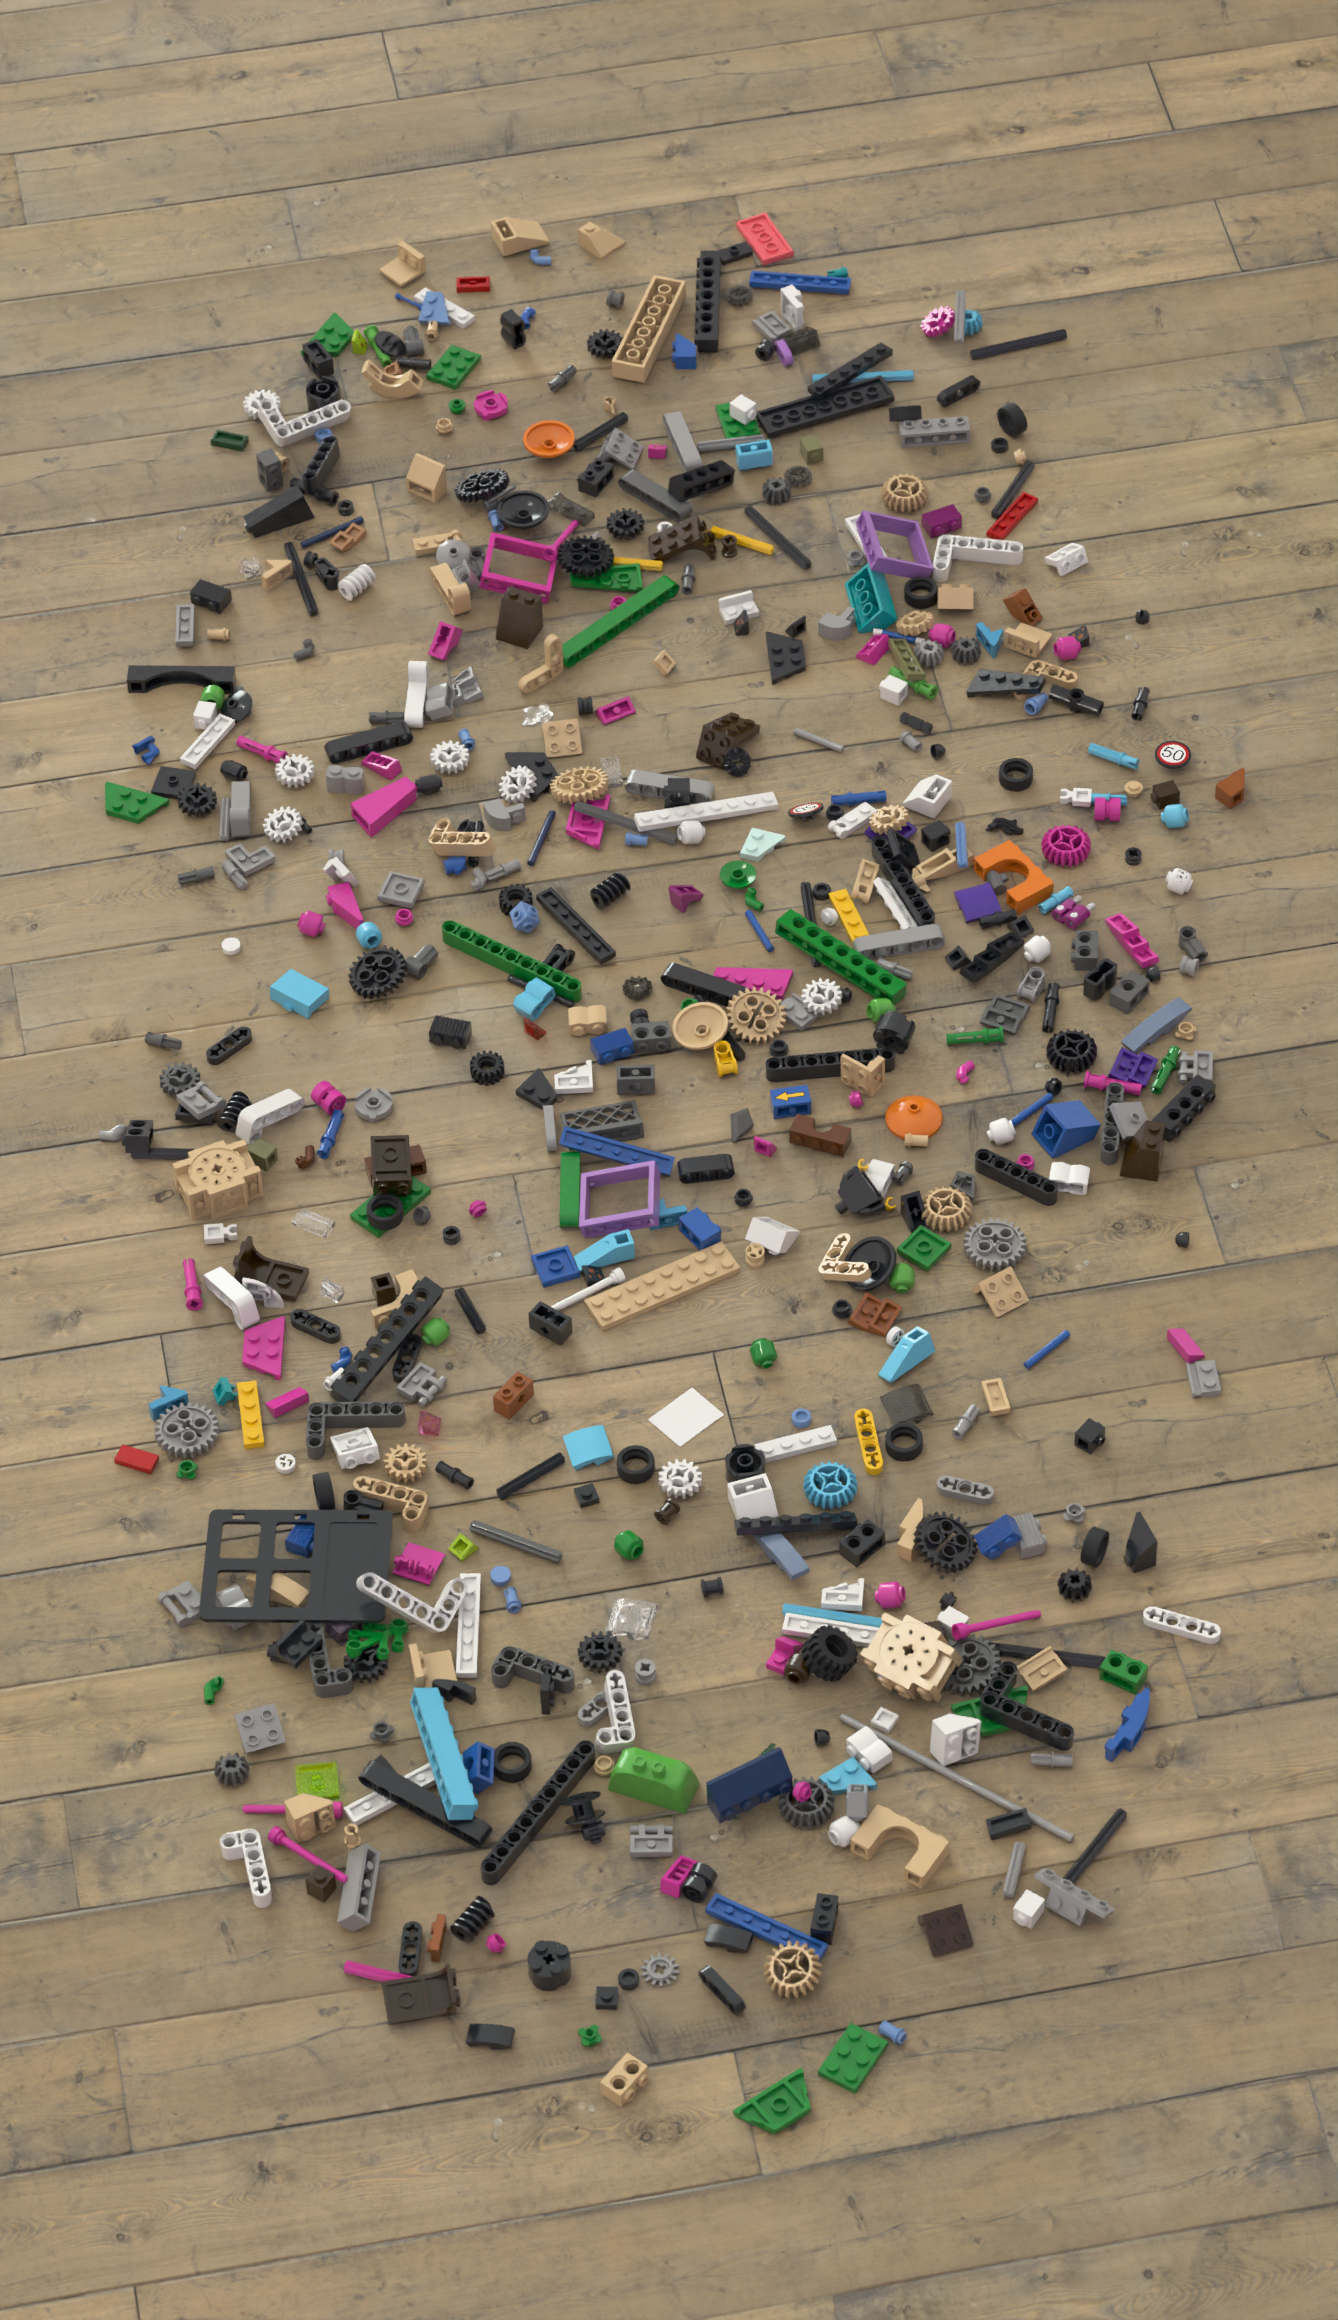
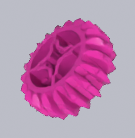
M1062 824L1060 827L1055 825L1053 829L1049 828L1041 841L1042 854H1044L1045 859L1049 860V863L1054 862L1055 866L1059 864L1062 867L1064 865L1071 867L1072 864L1078 866L1079 862L1083 863L1088 858L1091 851V841L1088 834L1083 831V828L1078 829L1077 825L1071 827L1070 824L1068 826Z

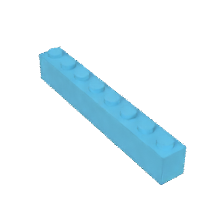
M414 1688L410 1705L448 1820H472L474 1812L478 1809V1800L474 1797L473 1785L468 1779V1770L464 1768L463 1755L459 1753L458 1741L454 1738L453 1726L449 1723V1714L444 1708L443 1696H440L438 1688Z

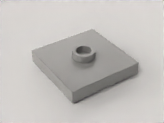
M390 871L377 896L378 901L413 909L425 884V879Z
M1141 1102L1112 1103L1109 1106L1123 1140L1131 1139L1143 1123L1148 1120Z

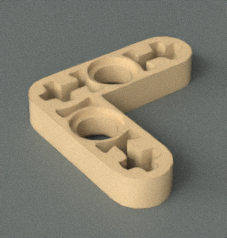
M550 634L544 641L545 664L519 680L518 688L523 693L528 694L562 673V640L557 635Z
M1041 660L1032 661L1023 672V674L1044 676L1047 682L1067 689L1075 688L1078 683V676L1075 672ZM1054 672V673H1057L1058 675H1056V676H1051V675H1049V674ZM1014 692V697L1019 700H1025L1030 696V694L1017 695Z
M843 1233L834 1239L820 1264L819 1272L824 1280L863 1282L871 1277L872 1273L867 1263L844 1261L854 1245L849 1234Z

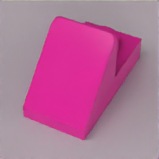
M786 1636L776 1638L775 1650L766 1662V1668L785 1675L784 1667L788 1658L794 1653H799L803 1643Z

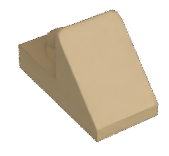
M265 560L266 572L261 575L262 588L269 591L293 575L292 561Z

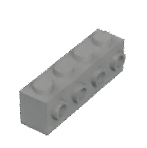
M968 416L899 421L901 448L970 443Z
M366 1843L348 1853L345 1871L348 1880L343 1884L337 1920L338 1924L352 1932L370 1924L381 1852Z

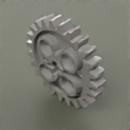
M990 1217L989 1222L982 1219V1224L975 1222V1228L970 1226L969 1232L965 1233L964 1251H966V1257H970L971 1263L976 1261V1267L982 1264L983 1270L990 1267V1270L993 1271L994 1267H997L998 1271H1001V1267L1004 1266L1006 1269L1009 1267V1264L1015 1267L1016 1261L1021 1262V1257L1025 1256L1027 1244L1024 1231H1020V1226L1014 1227V1222L1007 1224V1219L1003 1222H1000L999 1217L996 1221H993Z
M188 1402L187 1406L180 1403L179 1408L172 1405V1411L165 1409L166 1415L160 1414V1419L156 1420L155 1438L158 1446H162L163 1451L168 1450V1455L175 1452L176 1458L180 1454H183V1458H186L187 1454L194 1458V1453L197 1452L199 1455H202L201 1450L208 1452V1446H214V1441L218 1440L217 1435L220 1434L219 1422L216 1414L212 1415L211 1409L206 1411L205 1405L199 1408V1403H196L194 1406H191V1402Z

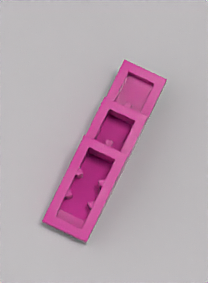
M1122 913L1105 919V923L1118 942L1142 968L1159 962L1158 955L1149 948V942L1139 934V928Z

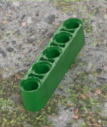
M579 1151L561 1152L560 1228L579 1227L581 1155Z

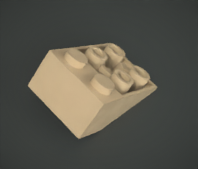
M510 217L491 221L492 238L503 256L550 243L538 221Z

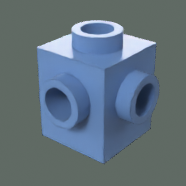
M523 901L518 903L509 912L513 926L518 931L529 934L540 923L535 907Z

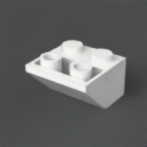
M939 775L923 779L905 799L902 806L934 819L952 797V781Z
M766 1473L727 1483L728 1500L736 1520H740L743 1517L751 1519L762 1516L779 1517L772 1487Z
M948 1714L932 1720L930 1753L942 1766L978 1754L981 1721L954 1714Z

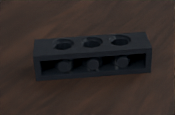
M719 460L670 477L668 493L678 501L683 502L732 485L735 469L723 460Z
M1197 1074L1152 1119V1121L1165 1123L1164 1140L1171 1142L1175 1137H1179L1182 1130L1189 1126L1193 1119L1200 1115L1209 1103L1215 1100L1216 1085Z

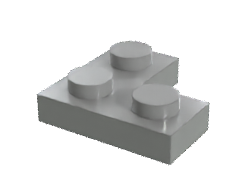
M241 843L225 850V856L232 861L236 868L242 871L245 877L276 861L275 855L266 846L252 853H249Z

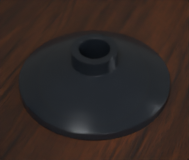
M236 691L230 694L223 703L221 714L234 719L235 723L241 722L251 711V696L245 691Z

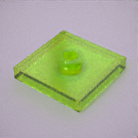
M337 1761L295 1765L297 1795L305 1793L329 1800H340Z

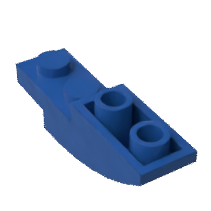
M1147 1687L1141 1693H1137L1129 1707H1125L1121 1714L1122 1724L1119 1726L1116 1735L1113 1738H1109L1104 1746L1105 1759L1113 1762L1123 1749L1131 1753L1145 1730L1150 1700V1689Z

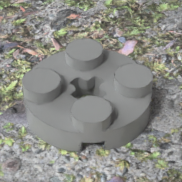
M366 1088L360 1091L355 1098L356 1113L370 1123L378 1122L380 1119L388 1116L393 1110L391 1095L382 1088H377V1090Z

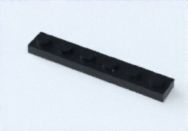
M880 342L807 387L808 393L820 400L892 356L893 349Z
M552 887L536 895V900L600 964L616 957V951Z
M842 1511L836 1514L823 1512L820 1515L807 1513L800 1516L781 1515L780 1517L772 1518L762 1516L756 1519L743 1517L740 1520H734L737 1536L852 1529L857 1526L856 1515L850 1511Z

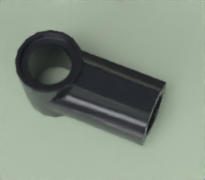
M348 1490L344 1493L343 1510H383L384 1501L361 1496L357 1490Z

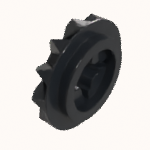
M742 748L729 750L724 757V768L727 773L734 777H742V775L748 773L749 768L752 767L750 765L751 758L748 754L749 752ZM740 758V761L743 763V765H738L737 767V764L734 763L732 760H738Z

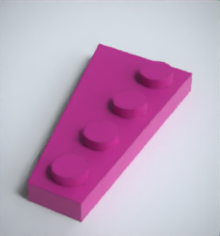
M716 967L713 976L748 988L749 991H752L753 987L756 988V991L763 987L764 993L770 990V996L777 994L776 1000L781 999L783 1001L793 977V969Z

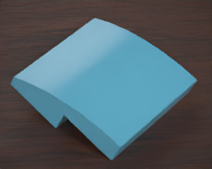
M603 1425L583 1428L563 1436L575 1470L593 1462L598 1466L614 1458Z

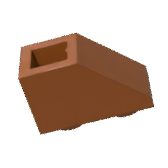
M1026 588L1015 591L1003 599L1011 616L1020 622L1033 626L1043 619Z
M1241 768L1233 772L1229 777L1216 784L1215 798L1229 809L1243 801L1245 769Z

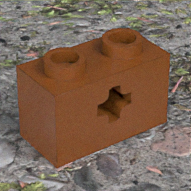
M517 1371L493 1395L494 1411L510 1420L534 1395L533 1380Z

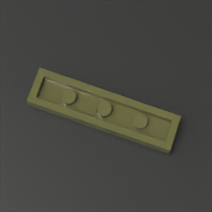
M889 639L888 647L905 678L912 682L924 680L925 673L907 640Z

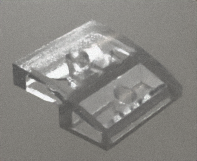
M615 1599L606 1633L609 1632L610 1636L627 1635L630 1640L648 1639L657 1612V1604L636 1599Z

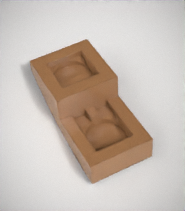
M352 523L344 532L339 531L329 544L344 552L361 541L367 535V532L362 527Z

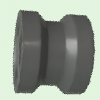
M610 290L606 300L607 306H616V308L621 309L625 299L624 292L617 293L615 290Z

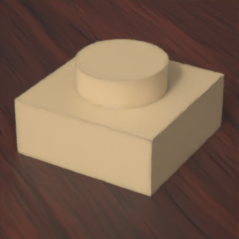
M666 650L661 651L652 662L663 676L668 674L676 664Z

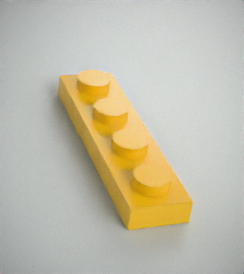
M842 889L829 893V900L837 912L851 944L856 938L869 935L847 890Z
M255 1380L237 1383L245 1449L265 1447L257 1382Z

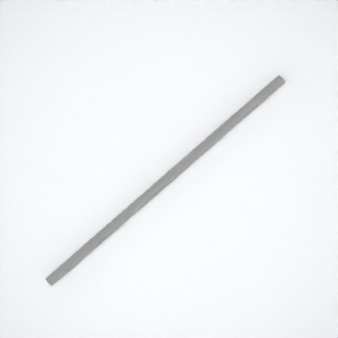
M841 1714L840 1721L857 1730L865 1726L868 1727L887 1746L1012 1812L1023 1809L1017 1804L942 1766L847 1714ZM1027 1810L1029 1820L1032 1823L1070 1843L1073 1841L1075 1835Z

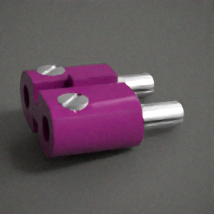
M1078 895L1073 900H1065L1051 914L1057 922L1065 923L1067 927L1075 929L1090 917V911L1096 905L1093 902L1086 907L1078 904L1082 901L1081 896Z

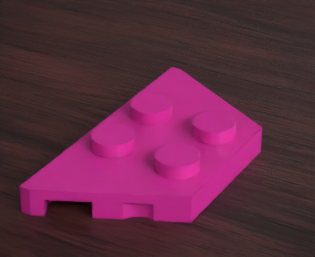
M607 794L604 799L596 801L594 798L593 801L588 799L586 803L608 811L611 795ZM576 802L572 803L566 826V834L595 849H600L606 821L575 811L574 806Z
M285 1316L245 1330L242 1358L244 1367L255 1369L264 1375L269 1373L274 1375L276 1380H281Z

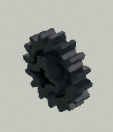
M600 329L599 333L594 331L593 335H589V339H587L588 351H591V355L596 354V358L602 356V359H605V357L611 359L612 355H615L623 337H620V333L615 334V330L609 332L608 329L605 331Z
M622 508V511L616 510V513H610V517H607V529L609 534L613 533V537L619 536V539L625 537L628 540L630 536L635 538V534L640 535L641 531L644 530V518H642V514H638L637 510L632 512V508L628 511Z
M199 782L194 786L192 783H189L190 787L183 786V790H179V796H177L178 808H182V813L188 812L189 817L192 814H195V818L199 814L205 817V813L211 814V809L215 810V804H217L216 792L212 791V787L206 788V783L200 786Z
M599 1631V1635L591 1632L590 1638L584 1636V1641L579 1642V1662H583L584 1668L590 1666L591 1672L594 1669H597L598 1673H601L602 1669L608 1672L610 1666L616 1668V1662H621V1642H617L616 1636L610 1638L609 1632L606 1635H603L602 1631Z
M378 1644L362 1650V1654L358 1658H350L348 1654L344 1656V1668L351 1671L353 1681L360 1679V1683H363L364 1680L371 1683L372 1678L378 1681L379 1675H385V1670L388 1669V1659L380 1660L377 1658Z

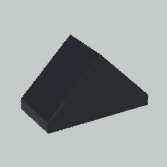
M920 1191L902 1195L901 1215L910 1232L913 1233L920 1225L930 1228V1226L926 1225L927 1216L923 1217L922 1220V1213L925 1211Z

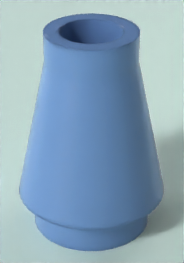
M1042 692L1027 699L1024 704L1025 711L1030 715L1038 714L1049 700L1047 694Z

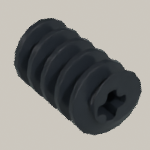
M615 872L612 876L603 880L602 883L592 888L590 896L594 905L598 909L603 910L605 906L610 905V902H614L615 898L618 899L621 897V894H626V890L630 891L631 886L623 874Z
M241 1091L233 1093L217 1120L219 1128L236 1133L239 1114L244 1108L252 1105L245 1093Z
M477 1896L470 1906L465 1909V1912H462L460 1918H457L454 1924L450 1926L451 1933L459 1940L472 1942L474 1936L479 1935V1930L485 1928L484 1924L490 1922L489 1918H494L495 1916L490 1903L485 1898Z

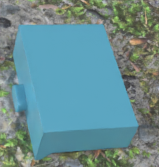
M290 969L270 986V999L283 1005L284 1009L290 1012L294 1011L309 1019L311 1014L329 999V988Z

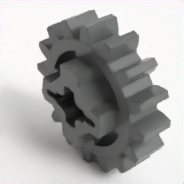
M175 1062L173 1067L167 1065L168 1070L163 1069L162 1074L159 1076L160 1087L163 1088V1093L168 1092L169 1097L173 1094L176 1096L195 1087L201 1079L200 1072H197V1067L192 1068L191 1063L186 1066L184 1062L181 1065Z

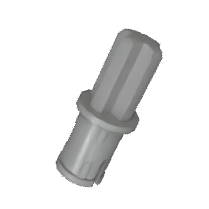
M518 859L505 864L501 863L498 867L486 871L485 876L488 881H493L502 876L507 877L508 874L521 870V864Z
M226 860L222 863V869L228 874L229 880L234 881L238 888L245 889L248 886V882L242 876V871L236 868L231 860Z
M879 958L877 961V965L886 969L892 975L907 980L912 978L913 971L899 966L898 962L893 963Z
M972 1404L964 1415L959 1417L958 1424L951 1432L956 1439L961 1440L967 1430L973 1426V1421L980 1412V1408Z
M1051 1751V1754L1032 1753L1030 1761L1031 1764L1050 1765L1051 1768L1053 1766L1072 1767L1073 1755L1054 1753V1751Z

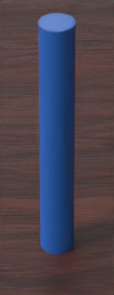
M747 910L745 912L746 917L767 951L772 952L774 950L772 943L752 911Z
M1047 1093L1011 1119L1013 1126L1015 1127L1052 1100L1053 1095Z
M1064 1330L1024 1362L1025 1368H1031L1070 1336L1069 1331Z

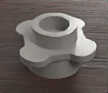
M859 550L851 551L847 554V559H849L848 565H864V554Z
M1071 1503L1066 1506L1067 1511L1063 1515L1064 1520L1081 1523L1083 1521L1082 1516L1086 1512L1085 1508L1078 1503Z

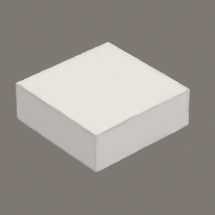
M880 1707L871 1720V1726L889 1734L898 1722L899 1715Z

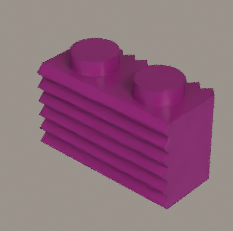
M954 504L921 514V525L928 535L933 538L949 531L961 529L962 515H960Z

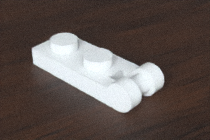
M864 802L838 820L831 821L828 829L831 832H835L836 836L840 839H844L868 823L872 813H877V810L867 802Z

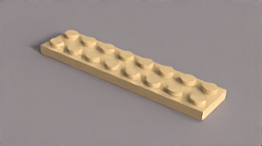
M721 1241L585 1299L584 1305L600 1329L605 1331L740 1273V1266Z

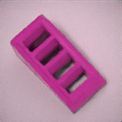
M373 751L361 762L363 766L389 780H393L402 770L398 759Z
M680 1855L662 1877L660 1891L679 1898L682 1894L680 1891L681 1885L685 1878L688 1877L693 1864L699 1862Z

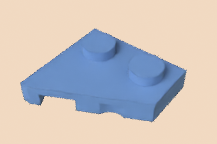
M426 291L418 319L420 324L436 321L439 325L450 326L451 323L448 318L443 293Z

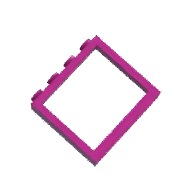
M491 532L479 588L505 594L511 586L542 597V603L547 604L557 556L554 560L550 561L546 586L490 573L488 570L493 548L548 561L542 555L547 545Z

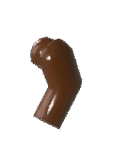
M307 1145L305 1147V1156H299V1158L295 1159V1163L299 1168L304 1169L315 1161L314 1146Z

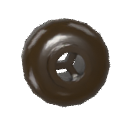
M802 1653L792 1654L784 1667L787 1679L794 1684L806 1682L811 1675L809 1667H806L804 1664L807 1660L802 1659Z

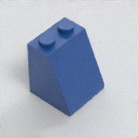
M1080 1100L1046 1104L1031 1134L1051 1158H1056L1093 1140L1101 1124Z

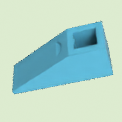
M629 1229L611 1233L575 1255L574 1261L579 1272H582L581 1266L583 1265L603 1267L634 1259L635 1247Z
M917 1326L904 1335L878 1373L879 1377L892 1383L934 1353L935 1348L930 1333Z

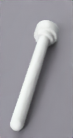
M618 1267L611 1271L609 1277L551 1307L560 1311L611 1284L619 1285L625 1282L626 1277L621 1268Z

